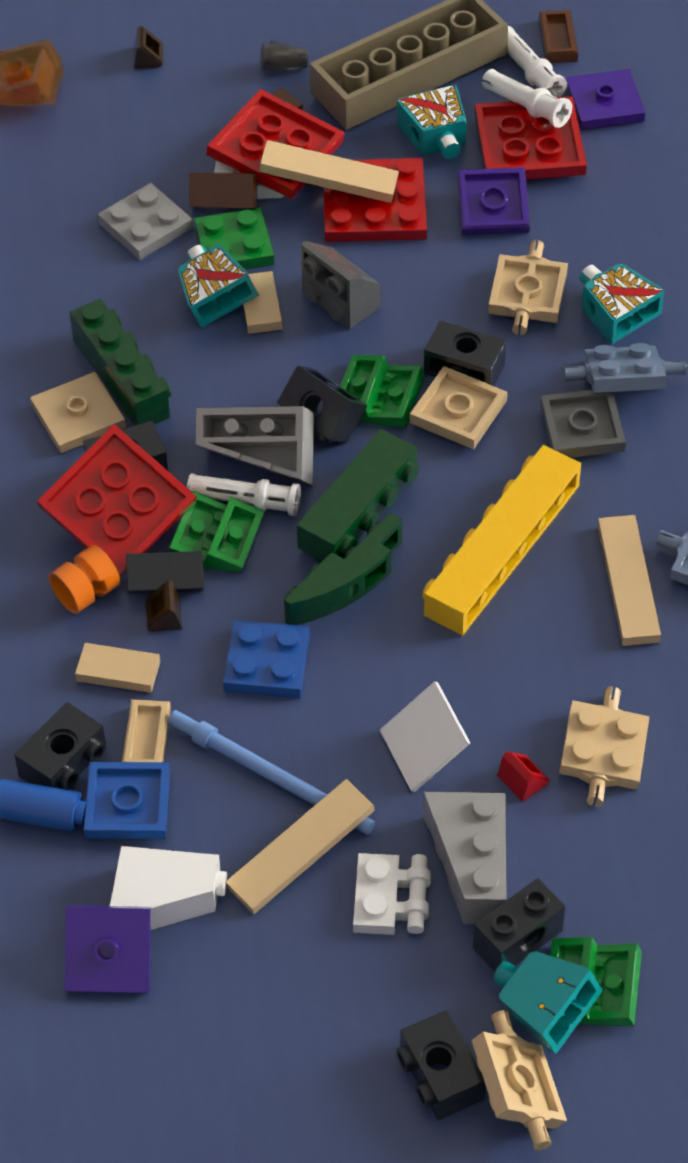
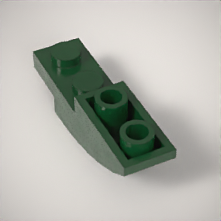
M390 512L381 522H376L372 525L367 536L357 546H352L346 552L344 559L331 552L322 562L314 564L308 576L298 586H293L284 598L285 623L288 625H299L328 616L347 607L378 586L391 574V553L402 543V519Z

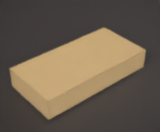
M273 272L248 274L259 296L243 304L248 334L282 330V318Z
M85 643L75 672L76 681L152 693L161 662L160 654Z
M131 699L122 762H164L169 727L168 720L171 713L169 701Z

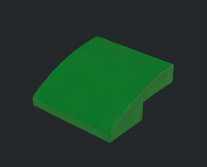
M352 355L340 386L368 405L359 421L381 426L406 428L425 374L421 365H388L385 355Z
M192 491L196 495V501L183 514L168 552L202 551L203 567L241 572L265 511L231 497L228 504L225 505Z
M593 937L552 939L550 956L590 969L603 990L579 1023L601 1026H634L642 951L638 943L597 945Z

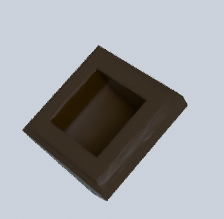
M140 25L137 28L134 46V68H159L163 65V43Z
M170 580L166 581L146 599L147 627L152 632L182 629L180 597L174 583Z

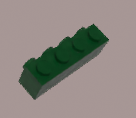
M101 298L69 311L73 341L132 424L135 426L153 421L155 425L169 419L168 398L172 396L169 384L164 377L159 378L156 375L149 356L140 353L133 334L130 331L125 332L121 327V321L114 309L109 310Z
M380 429L297 524L298 549L321 561L331 552L343 558L352 546L357 545L360 537L365 532L368 533L372 525L377 522L378 516L386 507L390 508L393 506L400 490L405 484H411L415 480L419 472L417 447Z

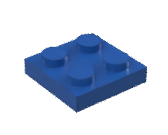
M234 620L223 679L224 691L301 698L310 640V627Z
M90 762L84 823L85 839H166L171 772L170 762Z

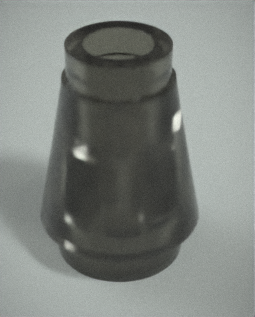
M270 40L269 44L262 43L260 52L261 69L274 73L307 68L308 49Z

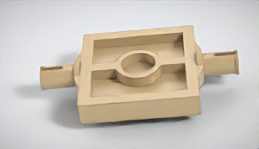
M536 240L530 242L528 255L509 256L499 254L489 300L488 314L514 317L512 332L518 335L520 325V335L527 333L529 320L558 323L568 263L555 262L543 258L544 243L538 240L537 250Z
M613 686L605 688L603 705H593L572 700L559 774L577 777L590 784L586 802L593 806L595 794L597 793L595 807H600L604 804L605 787L620 786L634 790L638 789L650 716L618 709L621 690L615 687L613 698L611 699Z
M508 1011L495 1012L491 1015V1020L493 1021L496 1034L482 1032L471 1040L477 1056L478 1068L482 1072L487 1087L490 1105L495 1112L496 1118L520 1122L528 1128L534 1150L547 1149L551 1146L552 1142L549 1139L546 1128L556 1129L565 1123L567 1119L542 1045L527 1042L517 1036V1033L513 1031Z

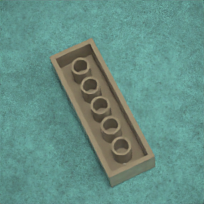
M446 0L311 62L310 93L348 130L396 107L397 99L430 91L507 55L508 24L483 0Z

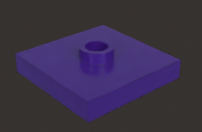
M630 69L566 77L567 91L569 97L573 96L577 120L581 130L645 121L646 112Z
M525 167L465 169L457 171L462 235L522 233L530 231Z
M67 905L65 918L64 991L149 993L151 907Z

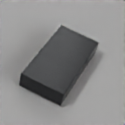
M202 551L126 554L127 594L153 593L168 580L174 583L177 592L203 591Z

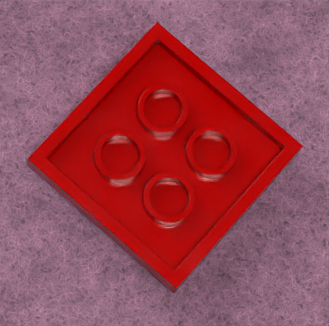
M260 89L207 145L206 155L240 173H257V182L292 200L306 183L259 172L267 140L332 155L343 143L345 132Z
M573 96L557 97L558 99L566 98L572 103L571 116L567 123L560 128L552 126L549 120L543 117L536 118L531 116L526 107L513 101L475 103L474 114L484 169L525 167L526 180L586 175L587 163Z
M423 158L354 160L399 171L391 203L323 187L325 242L427 239Z
M113 424L37 501V506L85 549L91 545L100 547L115 565L121 579L126 573V554L146 553L196 501V495L120 428Z

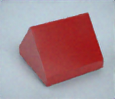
M506 751L502 756L497 776L522 802L540 791L550 782L549 778L527 755Z

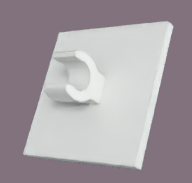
M435 681L380 729L412 792L417 791L471 744L440 685Z

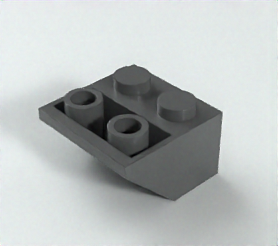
M309 241L301 244L302 291L310 302L317 303L328 312L332 319L340 321L349 329H352L380 309V283L332 247Z

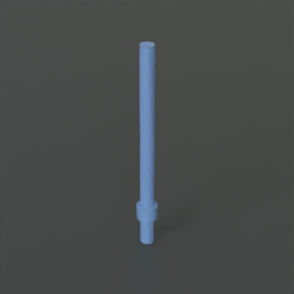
M174 710L170 715L168 723L192 736V742L205 749L209 747L215 749L315 806L327 796L326 793L220 735L218 728L205 721L199 723L177 710ZM367 817L355 829L369 835L374 828L375 821Z

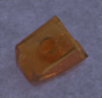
M49 39L0 51V105L39 106L57 103L56 95L61 79L64 76L61 57Z

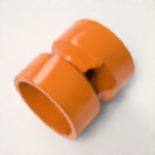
M91 545L74 557V564L65 562L48 575L54 594L72 614H78L93 604L95 595L103 597L120 585V576L115 565L108 555L96 545Z

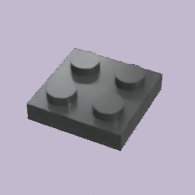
M593 390L541 395L540 407L551 449L570 458L625 452L626 440L613 392L594 393Z

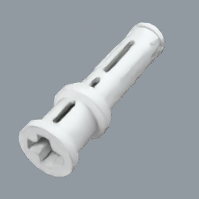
M508 26L507 53L524 70L527 82L537 88L547 89L556 98L561 97L567 88L565 78L561 75H556L552 70L551 63L546 59H540L524 40L518 36L514 29Z
M494 69L488 70L482 78L491 82L490 84L485 81L482 82L484 89L526 107L531 116L536 118L543 117L549 120L550 124L556 128L564 126L571 116V101L566 98L558 99L552 96L545 88L533 89Z
M193 473L189 475L187 488L191 492L194 491L208 498L221 501H229L231 497L243 503L254 505V507L263 511L267 509L286 511L289 516H296L300 505L301 486L297 483H293L292 486L271 484L268 479L259 480L257 483L201 476Z

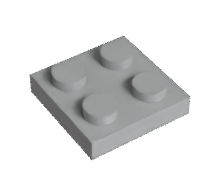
M152 183L97 214L98 223L139 260L193 229V219Z

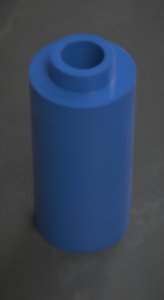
M1 779L0 819L75 832L78 825H84L87 801H83L81 792Z

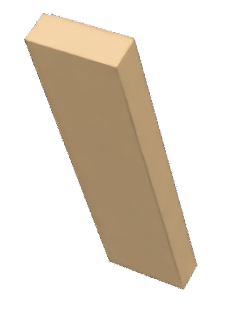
M269 140L266 142L259 172L389 203L392 202L399 173L396 170Z
M636 516L598 518V531L622 646L660 643L661 631Z
M345 779L226 881V887L254 915L375 811L374 804L350 781Z

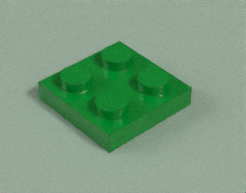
M261 207L194 218L199 245H203L206 250L215 245H221L244 269L275 265L274 253Z

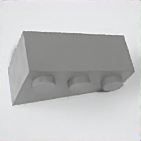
M304 406L196 408V445L208 451L313 485L314 413Z
M424 792L423 818L431 832L438 858L441 859L445 869L447 882L463 924H474L507 900L505 793Z

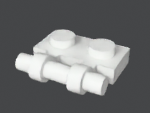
M358 853L353 933L395 935V921H408L407 931L409 933L420 934L424 931V920L429 917V903L425 901L426 888L431 884V871L427 868L428 858L425 855H413L411 867L407 870L399 869V855ZM398 888L410 889L409 900L406 902L397 901Z

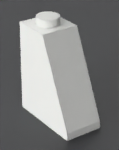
M121 846L110 906L151 907V930L212 913L216 910L218 896H225L227 872L220 870L219 855Z

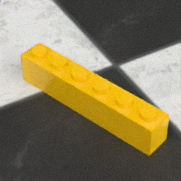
M542 445L534 456H528L522 466L521 473L515 480L510 479L503 489L502 497L496 504L492 503L487 507L479 526L476 529L471 528L466 534L459 551L448 556L439 576L427 582L422 593L424 616L463 636L578 489L581 463L545 445Z

